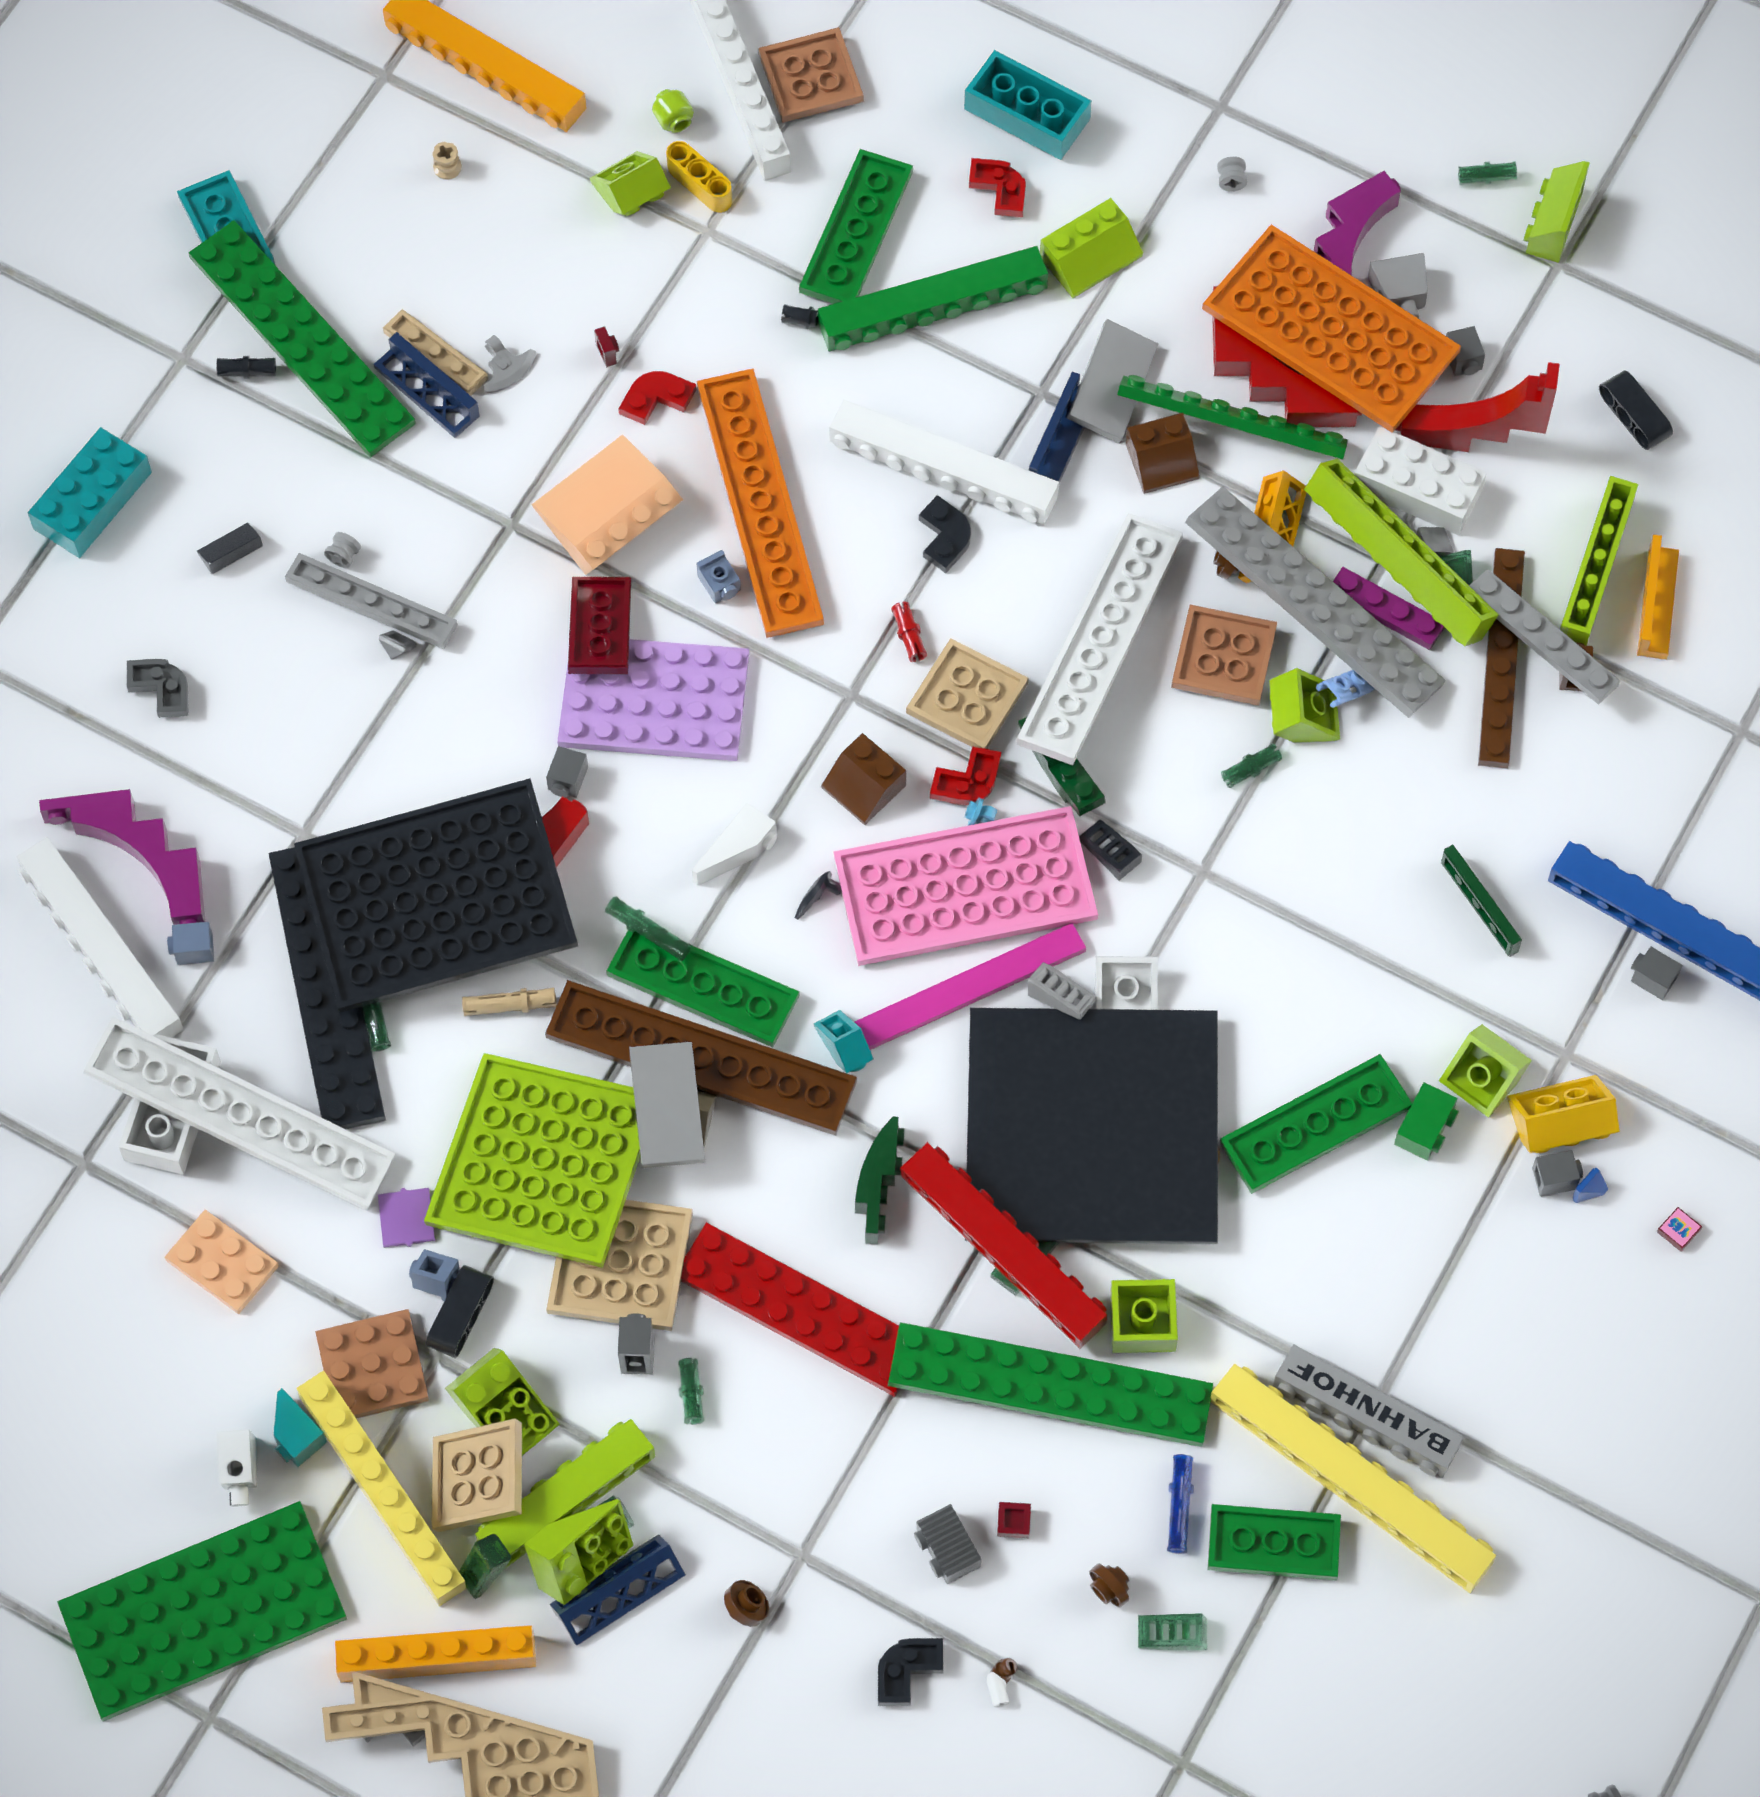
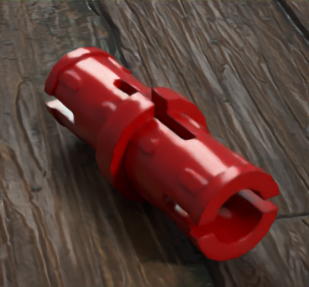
M903 601L902 609L900 602L892 606L891 611L899 628L897 631L898 637L904 642L909 661L916 662V655L918 660L921 661L927 657V652L920 637L921 628L919 624L915 623L909 602Z

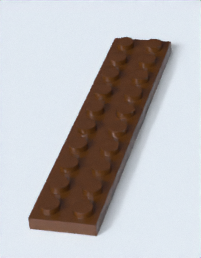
M569 980L566 982L545 1032L546 1039L630 1067L629 1047L692 1042L698 1090L835 1136L857 1084L856 1076Z

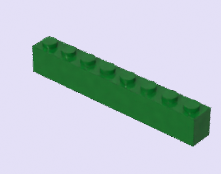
M1033 246L818 308V325L829 352L845 350L851 345L861 342H873L879 337L889 334H901L913 327H924L941 319L956 318L965 312L972 310L980 311L1000 302L1008 303L1017 297L1028 294L1036 295L1048 289V271L1038 246Z

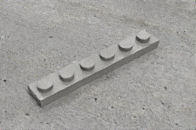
M298 553L285 575L286 582L442 649H445L458 626L456 619L301 553Z
M1486 569L1469 585L1499 614L1496 618L1598 705L1619 686L1620 680L1491 571Z

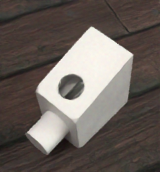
M249 1429L217 1432V1451L220 1485L224 1489L229 1490L230 1506L249 1505L248 1488L257 1487L256 1437ZM243 1467V1471L239 1476H233L237 1468Z

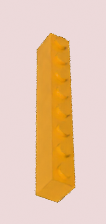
M390 0L383 8L385 25L392 33L403 35L416 47L425 48L438 60L447 61L460 73L469 74L482 86L491 87L499 92L504 99L508 101L513 100L529 114H536L545 119L553 128L558 127L567 132L587 109L584 92L428 0Z

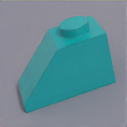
M841 1010L813 1023L834 1061L846 1073L859 1071L866 1066V1063L874 1060L861 1028Z
M281 1388L277 1392L273 1434L278 1446L274 1449L286 1463L292 1460L299 1467L325 1445L327 1440L324 1432Z

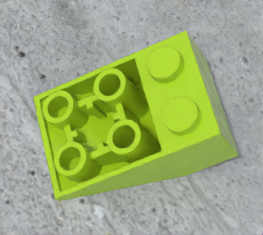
M493 1348L445 1388L476 1427L511 1419H517L522 1422V1456L560 1425L501 1349Z
M615 1499L547 1524L528 1540L524 1546L538 1589L565 1605L616 1560L626 1554L634 1544L621 1502Z

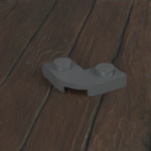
M166 659L127 660L128 693L157 691L158 718L188 716V683L185 674L179 668L169 664Z

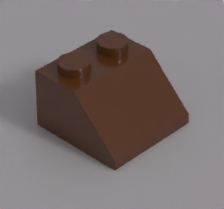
M1183 413L1127 427L1126 447L1143 494L1200 478L1192 435Z
M862 733L840 754L823 781L821 788L862 824L866 825L906 787V769Z

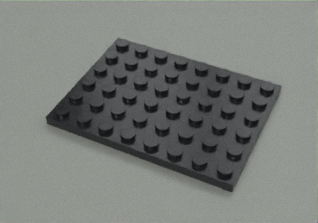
M531 778L294 843L339 1013L578 947Z

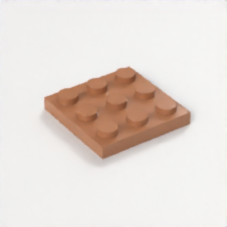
M839 27L758 48V55L782 123L864 102V95Z
M1190 604L1171 688L1259 706L1277 622Z
M409 1309L315 1331L323 1370L355 1418L429 1401Z

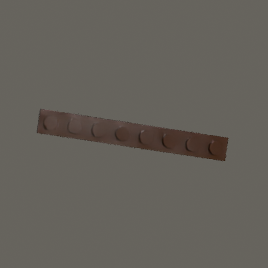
M1495 548L1493 574L1522 597L1525 551ZM1497 619L1488 630L1478 766L1508 769L1519 637Z

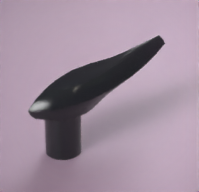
M830 871L822 874L807 891L797 909L795 919L801 918L813 903L820 899L825 889L836 895L841 893V885L839 882L831 879L832 874Z

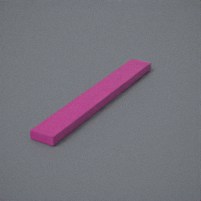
M1070 923L854 1021V1023L861 1028L869 1049L872 1050L1030 978L1043 962L1054 967L1086 952V946L1074 924Z

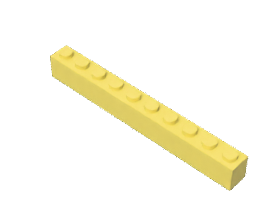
M1235 1363L1211 1392L1210 1402L1471 1594L1493 1565L1496 1554L1493 1553L1492 1547L1482 1539L1475 1540L1466 1533L1467 1530L1461 1523L1454 1519L1449 1521L1442 1516L1435 1504L1428 1500L1423 1502L1413 1494L1414 1491L1409 1485L1403 1481L1396 1482L1387 1475V1470L1379 1463L1374 1461L1370 1463L1361 1456L1362 1453L1356 1446L1349 1442L1345 1444L1335 1437V1433L1330 1427L1323 1423L1318 1425L1309 1418L1310 1415L1304 1408L1297 1404L1292 1406L1283 1399L1284 1396L1278 1389L1271 1385L1266 1387L1258 1381L1257 1375L1245 1366L1241 1368Z

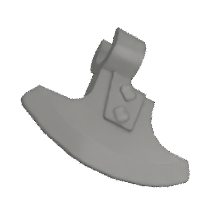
M491 336L485 341V348L494 356L488 363V366L493 371V377L484 384V391L486 393L495 392L516 383L527 373L533 364L536 351L529 349L521 355H512L497 336Z

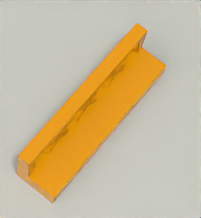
M1283 470L1263 477L1254 513L1293 547L1307 492L1304 490L1306 485ZM1289 486L1296 491L1293 503L1288 493ZM1283 510H1286L1289 519L1287 528L1282 519ZM1241 571L1239 572L1238 578L1246 584L1252 582Z
M1653 534L1647 556L1637 656L1667 660L1679 549L1661 547L1662 535Z

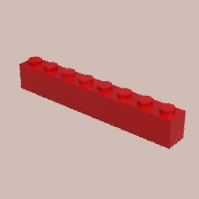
M927 1142L900 1168L901 1177L1061 1332L1081 1349L1107 1323L1106 1307L1096 1297L1090 1299L1082 1291L1084 1286L1073 1275L1067 1277L1060 1270L1062 1266L1050 1253L1047 1255L1043 1254L1037 1248L1039 1243L1030 1233L1025 1232L1023 1234L1015 1227L1016 1221L1005 1210L1000 1212L992 1205L994 1203L992 1197L983 1189L978 1191L971 1184L972 1179L962 1168L959 1167L956 1170L948 1162L950 1158L940 1147L933 1148Z

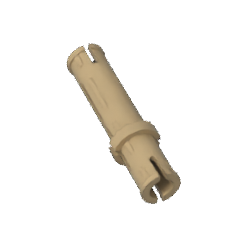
M554 987L528 991L527 988H521L520 991L512 993L462 997L464 1017L521 1010L523 1013H528L531 1009L555 1008L557 1006Z

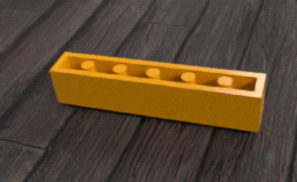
M532 1625L335 1641L336 1673L340 1683L353 1682L352 1673L355 1672L379 1679H394L536 1667L535 1635Z

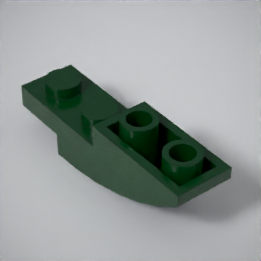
M1027 717L1018 721L1020 729H1022ZM1032 751L1065 803L1069 802L1079 817L1106 803L1104 794L1077 758L1074 764L1070 765Z
M896 1116L891 1117L873 1141L860 1171L855 1197V1213L866 1214L865 1244H878L879 1234H885L886 1215H880L881 1204L887 1205L888 1186H895V1176H901L900 1168L902 1167L903 1157H897V1146H904L905 1128H899V1117Z

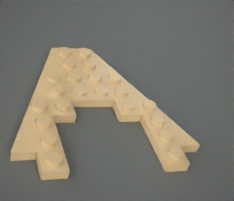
M358 1672L352 1673L355 1704L322 1708L326 1742L425 1730L428 1763L461 1759L465 1797H599L593 1740Z

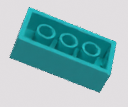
M996 50L992 52L965 89L964 110L1059 160H1062L1091 119L1092 100Z
M100 427L27 512L33 529L80 559L151 475L152 471L147 455Z

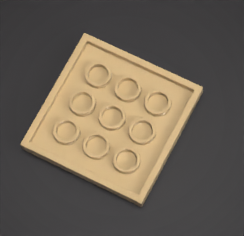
M626 1200L603 1268L556 1257L546 1308L547 1314L619 1324L620 1317L639 1313L645 1315L646 1318H652L653 1329L672 1331L693 1209Z

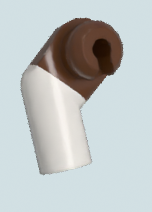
M1012 1658L999 1660L987 1676V1684L994 1707L1009 1704L1005 1686L1017 1672V1664Z

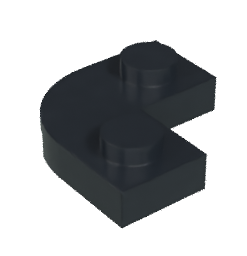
M936 495L919 514L918 520L938 534L923 551V558L944 573H947L967 551L970 545L971 527L968 519L961 511Z
M943 1638L902 1639L884 1653L878 1664V1706H911V1674H943Z

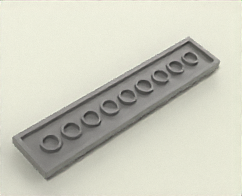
M1222 486L1188 516L1185 523L1408 718L1445 683L1446 680L1225 487Z

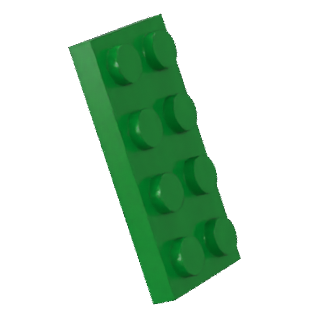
M1212 1504L1207 1570L1337 1581L1341 1514Z

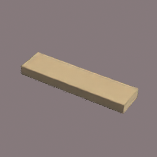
M401 309L383 327L384 334L389 338L398 332L470 396L488 380V374L405 310Z

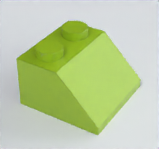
M639 151L632 153L589 178L611 210L625 216L638 212L640 205L647 201L654 202L664 196L663 192L671 188L657 157Z
M1298 668L1269 680L1274 735L1293 743L1337 741L1340 739L1338 706L1334 708L1330 706L1331 702L1336 700L1337 697L1329 688L1321 691L1316 689L1317 684L1325 680Z
M1481 1024L1468 1034L1439 1079V1082L1489 1118L1517 1085L1532 1060Z

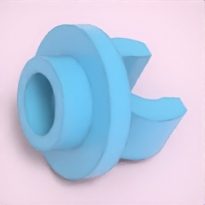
M978 798L976 802L970 801L964 818L969 819L968 826L975 823L994 821L997 809L992 806H982L984 799Z

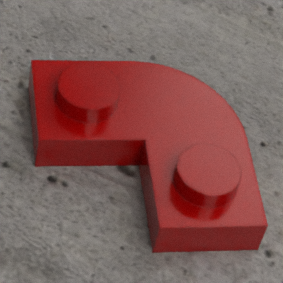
M971 158L969 188L996 191L994 215L1023 217L1026 191L1025 178H1022L1019 172L1010 167L1011 163Z
M652 371L638 377L631 385L618 408L619 415L645 425L658 402L684 413L697 390V386L693 382L668 372Z
M972 746L966 773L936 767L930 790V799L959 805H969L970 801L976 802L978 798L986 799L995 786L1002 752Z

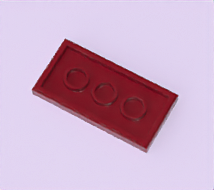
M572 577L568 674H628L631 577Z

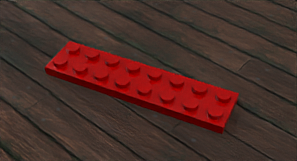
M706 1222L684 1258L681 1282L894 1397L896 1396L900 1388L888 1386L899 1325Z

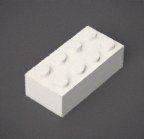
M1381 426L1378 427L1354 473L1383 503L1435 526L1444 527L1445 530L1456 535H1460L1483 490L1487 472L1395 432L1391 433Z
M156 1035V1038L218 1068L220 1067L221 1061L216 1048ZM135 1099L118 1148L124 1161L184 1175L199 1129Z

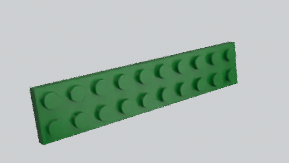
M235 220L188 252L189 258L370 458L416 424L415 418Z
M902 1322L899 1324L888 1386L1199 1447H1202L1204 1444L1213 1383Z

